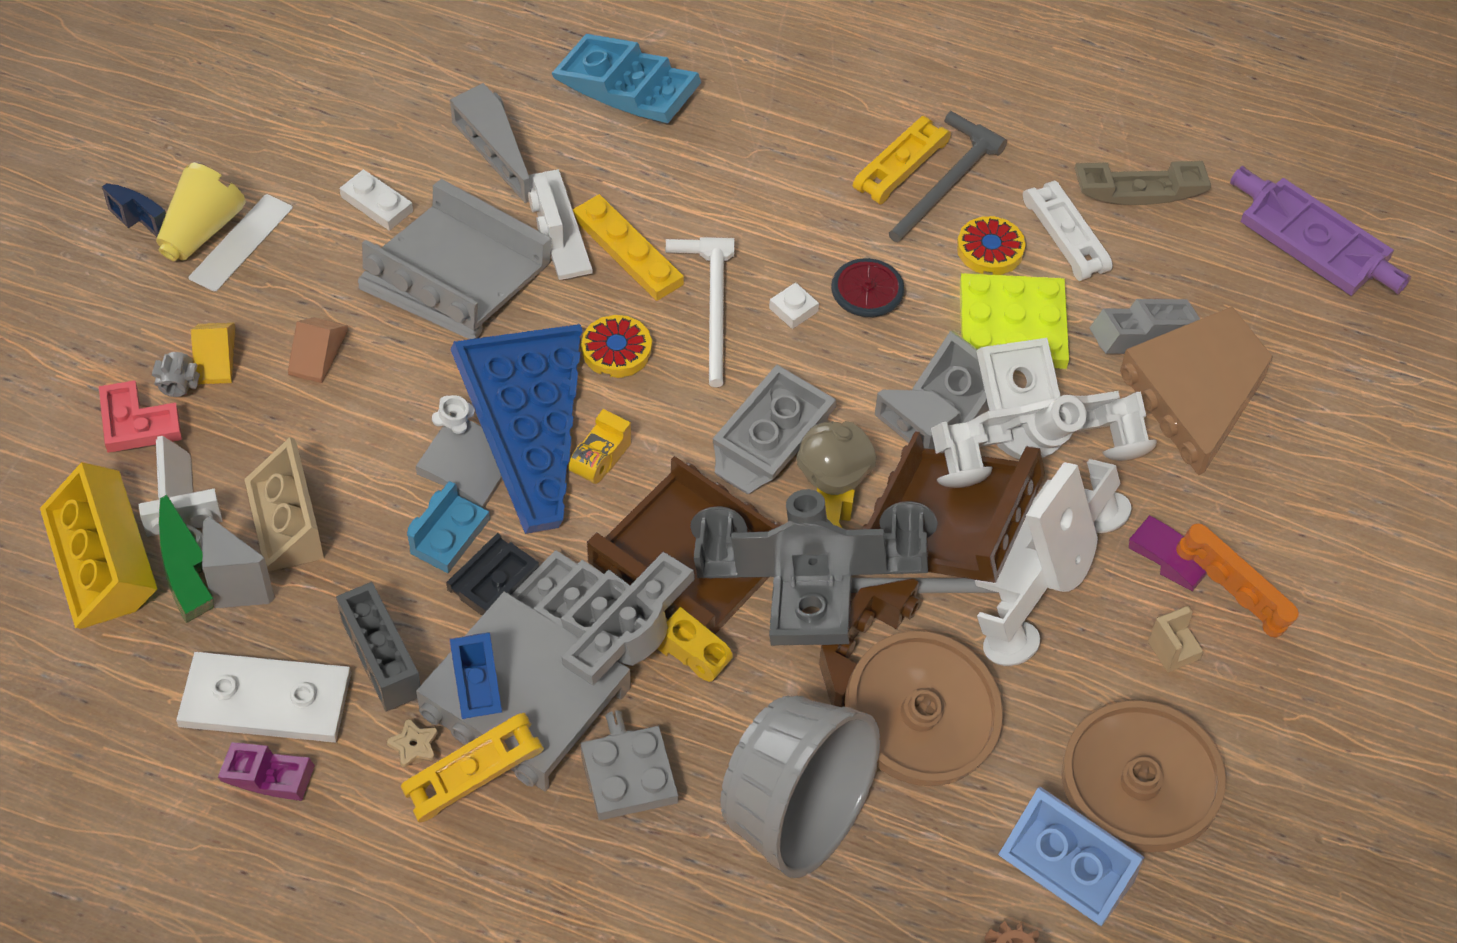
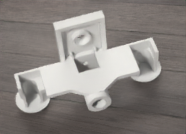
M1047 338L986 346L976 350L989 411L966 423L948 425L947 422H941L931 428L936 454L945 453L949 471L948 475L939 477L937 481L942 486L949 488L972 486L985 480L991 474L992 467H983L979 449L982 446L997 444L1002 451L1016 459H1020L1026 446L1040 448L1041 456L1044 458L1055 452L1071 437L1073 432L1110 426L1114 448L1102 452L1108 459L1124 461L1139 458L1152 451L1157 444V440L1148 439L1144 422L1146 412L1141 391L1125 398H1120L1119 391L1088 396H1060ZM1014 370L1020 371L1025 375L1027 380L1025 388H1020L1014 383Z
M1092 459L1088 460L1087 465L1090 472L1092 491L1084 489L1078 465L1064 462L1052 480H1047L1034 498L997 582L975 580L976 586L999 592L1001 602L997 606L1000 618L979 612L977 615L982 633L986 635L983 643L984 653L995 664L1002 666L1018 665L1029 660L1037 652L1040 645L1039 632L1033 625L1024 622L1047 588L1061 592L1075 589L1083 581L1092 564L1098 541L1097 533L1114 531L1129 519L1131 514L1130 501L1124 495L1115 492L1121 484L1116 465Z

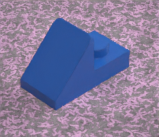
M490 632L450 638L462 719L502 713Z

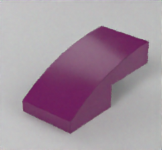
M1149 515L1130 537L1129 549L1161 565L1160 575L1193 592L1207 572L1194 560H1184L1177 554L1176 546L1184 536Z
M231 742L218 778L221 782L248 791L302 801L315 765L309 757L273 754L269 747L265 745Z

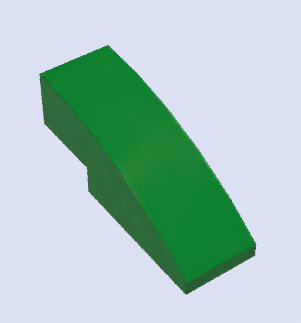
M168 495L160 498L159 505L161 557L166 580L174 602L184 621L188 623L213 608V597L198 573L203 571V551Z

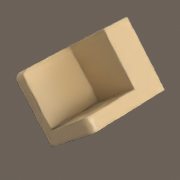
M1189 606L1158 617L1154 623L1148 643L1167 672L1200 660L1204 652L1188 628L1193 614Z

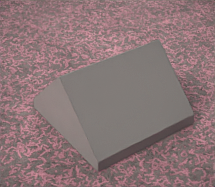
M950 331L912 390L934 391L943 399L951 401L960 412L958 422L960 424L969 422L989 411L976 353L978 349L954 331Z
M208 516L203 520L202 568L210 594L213 597L214 608L270 604L275 597L265 558Z

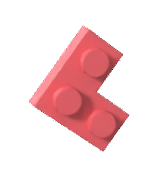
M135 380L99 386L104 441L108 453L156 445L157 436H164L172 442L182 440L176 403L140 408L138 387Z

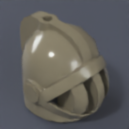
M832 421L820 423L810 428L802 438L796 460L797 465L804 473L808 482L827 494L839 495L854 489L868 474L872 473L876 467L877 457L874 446L860 427L848 421L843 423Z

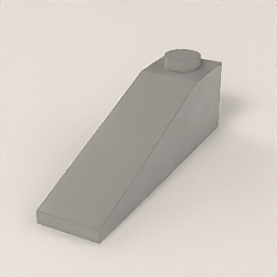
M482 83L450 99L452 123L523 202H529L530 178L507 119L501 97L497 93H492Z

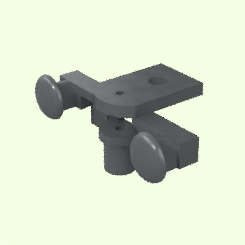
M810 489L796 491L788 497L786 501L788 522L769 532H747V525L743 517L736 511L726 507L703 509L691 521V532L696 538L694 562L697 578L774 577L769 631L771 646L849 644L852 575L928 573L927 538L933 535L937 528V518L931 509L917 502L906 501L896 503L883 512L880 518L881 529L845 530L833 525L827 519L824 497L819 492ZM811 606L820 608L819 611L812 614L802 612L803 609Z

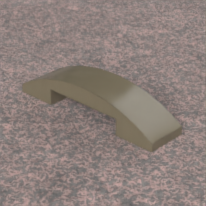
M1203 161L1171 162L1168 171L1111 172L1108 163H1076L1074 167L1081 192L1091 198L1108 203L1123 205L1168 203L1202 194L1211 188Z

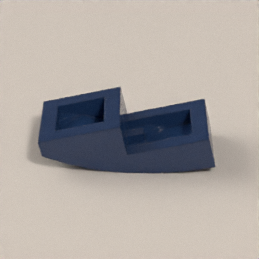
M110 183L102 186L108 210L127 228L140 221L156 237L158 236L166 216V211L161 206L129 188Z

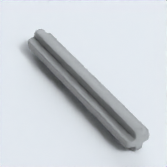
M364 271L358 279L360 290L463 337L475 339L482 333V324L473 331L463 324L455 322L452 318L438 310L425 305L422 301L406 292L398 290L395 286L370 274L368 271Z

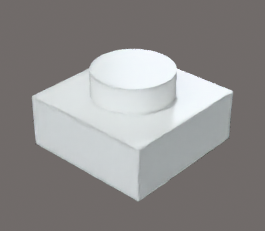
M796 282L771 298L769 303V309L792 329L816 314L819 308V303Z

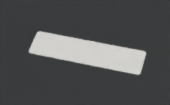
M264 195L188 277L189 280L211 291H217L291 211L292 206L271 195Z

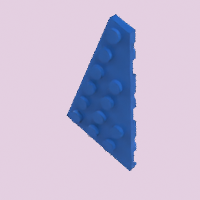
M580 324L454 341L450 349L525 534L559 528L563 521L565 507L563 499L567 487L565 479L571 448L570 431L573 427L574 419L572 411L577 390V365L580 360L579 343L583 331Z

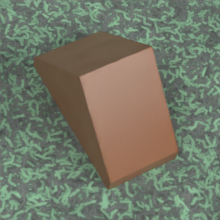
M316 317L297 321L288 375L323 383L348 331V325Z

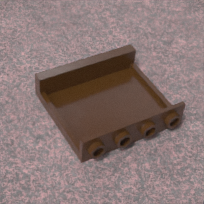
M915 431L909 444L903 447L901 459L895 471L890 473L887 487L882 497L877 498L874 512L868 524H865L862 529H881L880 518L883 512L896 503L909 501L923 504L931 509L937 518L936 531L927 538L928 572L996 583L1045 476L1040 448L1026 446L1019 461L981 456L983 467H992L991 474L985 480L975 485L949 488L942 486L937 481L939 477L949 474L945 453L936 454L934 449L924 448L920 432Z
M674 456L671 458V473L606 537L596 532L587 541L588 563L603 574L610 570L628 585H631L662 552L668 554L691 568L694 572V580L664 611L665 617L669 620L681 607L716 634L769 577L697 578L694 562L696 538L690 528L693 517L701 510L709 507H726L736 511L743 517L747 525V532H769L781 526V524L771 522L761 515L752 504L748 502L743 503L730 494L725 486L718 482H712L703 476L694 465L684 463Z

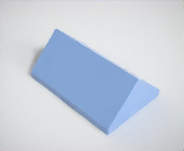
M1042 787L1036 790L998 854L1100 926L1105 923L1134 884L1145 858Z

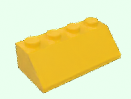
M81 462L40 507L75 628L84 629L134 613L157 590L120 471Z

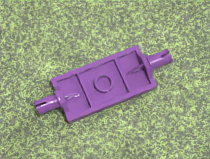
M1244 166L1237 169L1232 176L1230 184L1253 198V204L1243 213L1241 223L1352 296L1363 284L1373 278L1393 290L1397 295L1409 283L1411 276L1388 262L1394 251L1392 248L1285 178H1282L1276 184L1270 180L1264 181Z

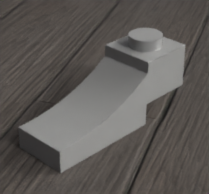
M1136 299L1129 309L1103 308L1089 329L1105 354H1125L1128 348L1200 320V317L1187 299Z

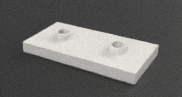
M194 652L176 721L178 727L336 743L351 677L350 667Z

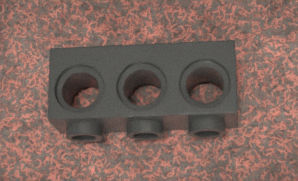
M373 582L336 596L341 622L385 711L387 712L417 699L416 691L421 686L419 673Z

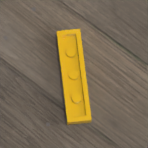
M600 194L572 209L576 222L656 301L684 285V276Z

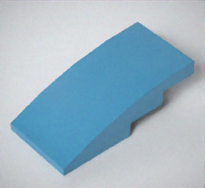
M585 34L552 72L554 79L590 98L639 117L664 123L670 122L701 84L698 72L671 68L668 57L641 53L638 42Z

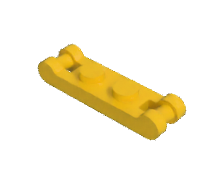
M921 116L856 176L853 181V188L860 193L867 192L871 195L873 201L882 205L888 199L890 193L937 149H942L947 145L951 138V132L944 127L937 128L933 125L931 119ZM876 177L882 180L879 184L873 181Z
M520 713L509 718L401 784L400 787L405 797L411 798L415 806L413 813L419 823L435 817L442 809L521 762L539 755L544 750L539 738H534L529 729L531 723L526 713ZM515 736L519 745L509 751L504 740ZM432 784L437 794L429 798L425 789Z

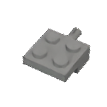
M612 711L607 713L605 718L610 735L600 739L581 742V758L590 793L592 792L598 820L677 804L678 793L659 726L637 731H626L621 711H615V720Z

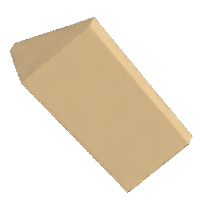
M289 437L244 479L261 555L265 558L269 571L324 559L296 439Z

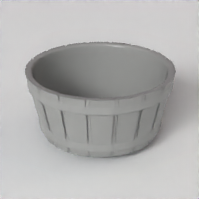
M787 695L774 700L756 716L753 723L746 729L728 764L729 767L723 780L720 803L722 816L730 829L743 837L766 858L771 866L780 870L787 877L800 878L816 870L834 853L841 844V841L844 840L865 803L875 776L880 751V733L877 722H875L876 720L871 715L859 712L851 707L829 705L809 700L803 696Z

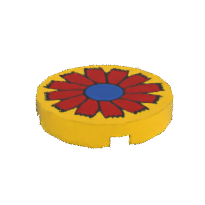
M981 216L970 220L961 228L957 239V253L961 261L973 271L981 274L987 271L993 272L992 275H1002L1013 271L1021 263L1026 247L1024 235L1020 229L1010 221L995 216Z
M610 315L601 317L588 326L583 333L581 351L585 363L594 372L601 375V372L610 374V377L622 378L634 375L646 366L652 352V338L649 330L640 321L629 316Z

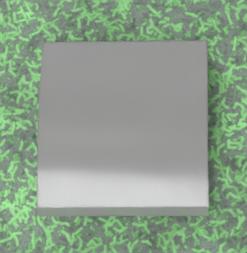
M451 413L450 416L455 417L456 414ZM467 420L466 431L456 434L452 429L443 426L417 463V475L443 486L451 481L457 484L458 496L485 508L503 478L482 427Z

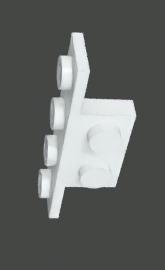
M559 169L529 175L530 192H528L531 211L537 212L536 222L538 231L552 238L550 255L558 279L563 280L592 274V266Z

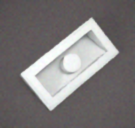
M157 436L158 498L160 499L165 495L174 497L193 493L190 454L166 437Z

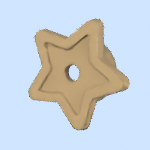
M408 719L405 721L402 733L389 738L386 744L399 752L400 765L402 767H406L410 763H420L424 760L433 761L435 755L430 744L438 734L436 728L419 729ZM416 741L417 745L411 746L410 743Z

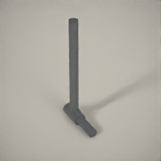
M950 111L946 115L944 122L970 136L973 147L889 232V237L894 242H899L984 153L1000 155L1007 145V139L981 124L975 125Z

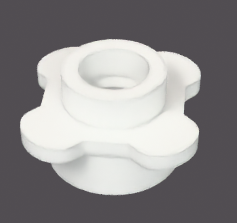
M444 396L440 399L438 412L432 415V422L436 426H446L452 429L454 433L461 434L466 431V422L469 417L474 415L475 410L472 404L467 403L460 396ZM450 413L456 414V416L452 417L450 416Z

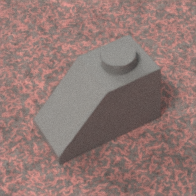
M881 390L877 393L875 416L908 443L914 432L917 431L921 434L924 448L935 450L931 428L941 422H947L948 425L958 424L960 412L951 401L943 399L934 391Z

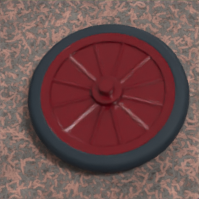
M860 258L845 263L835 272L831 283L832 294L836 302L847 312L861 317H878L893 311L902 301L905 291L903 279L895 268L881 260Z

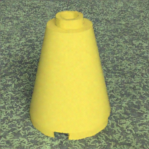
M198 163L187 165L182 172L156 239L157 244L160 246L159 252L171 261H177V259L186 260L243 209L246 200L241 191L233 183H230L227 188L218 181L222 175L205 165Z

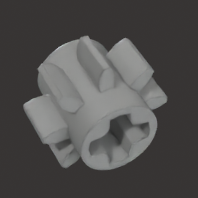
M181 352L164 354L163 361L156 360L152 372V376L156 377L154 385L158 386L159 390L167 396L181 397L184 394L186 395L189 388L196 389L200 376L196 372L197 364L193 363L190 356Z

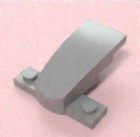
M555 550L511 596L579 637L561 657L562 664L565 668L594 686L616 661L634 665L646 659L659 647L668 629L664 611L692 583L694 572L691 568L662 552L631 585H628L610 570L603 574L583 559L577 564Z

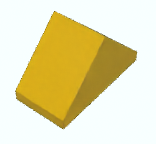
M235 323L196 325L191 329L193 363L197 364L196 372L200 374L197 384L232 383Z

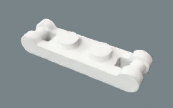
M1057 181L1044 184L1043 188L1038 190L1033 187L1023 191V200L1026 207L1030 210L1032 209L1072 266L1073 274L1078 281L1090 278L1094 272L1102 274L1111 271L1112 261L1109 254ZM1089 254L1092 259L1087 261L1084 256Z

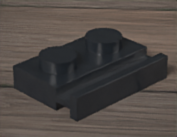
M497 533L446 582L447 591L457 594L462 602L483 616L504 591L511 595L539 567V562L513 543L504 541L502 536Z

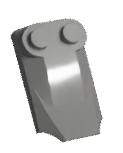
M776 365L714 436L715 474L746 494H750L763 484L772 481L799 451L802 438L814 425L828 422V416L836 408V399L781 366Z

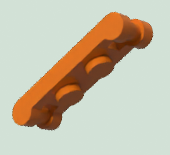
M1199 523L1192 525L1177 544V554L1184 560H1194L1207 572V575L1214 582L1221 584L1231 593L1242 607L1249 609L1263 622L1264 632L1270 637H1280L1287 630L1288 626L1297 620L1299 615L1297 607L1205 525Z

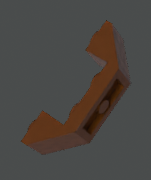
M912 578L860 588L851 601L849 644L821 645L819 666L831 705L845 707L847 684L857 663L848 659L855 647L856 641L854 639L860 631L865 633L874 618L895 629H898L905 617L910 620L920 604V599L916 597L919 585L917 580Z

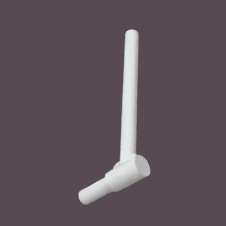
M734 238L666 239L665 253L700 254L705 260H710L709 385L715 388L721 387L723 385L724 261L734 257Z

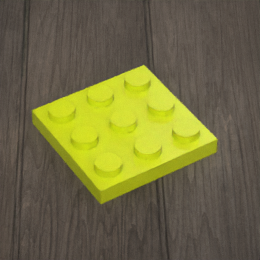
M961 273L960 320L961 337L975 348L980 349L986 346L1047 338L1054 368L1067 369L1069 348L1065 278Z

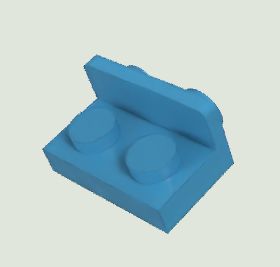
M449 481L441 491L438 490L433 494L428 508L422 516L414 518L409 525L407 536L410 554L449 573L489 522V511L458 496L457 484Z

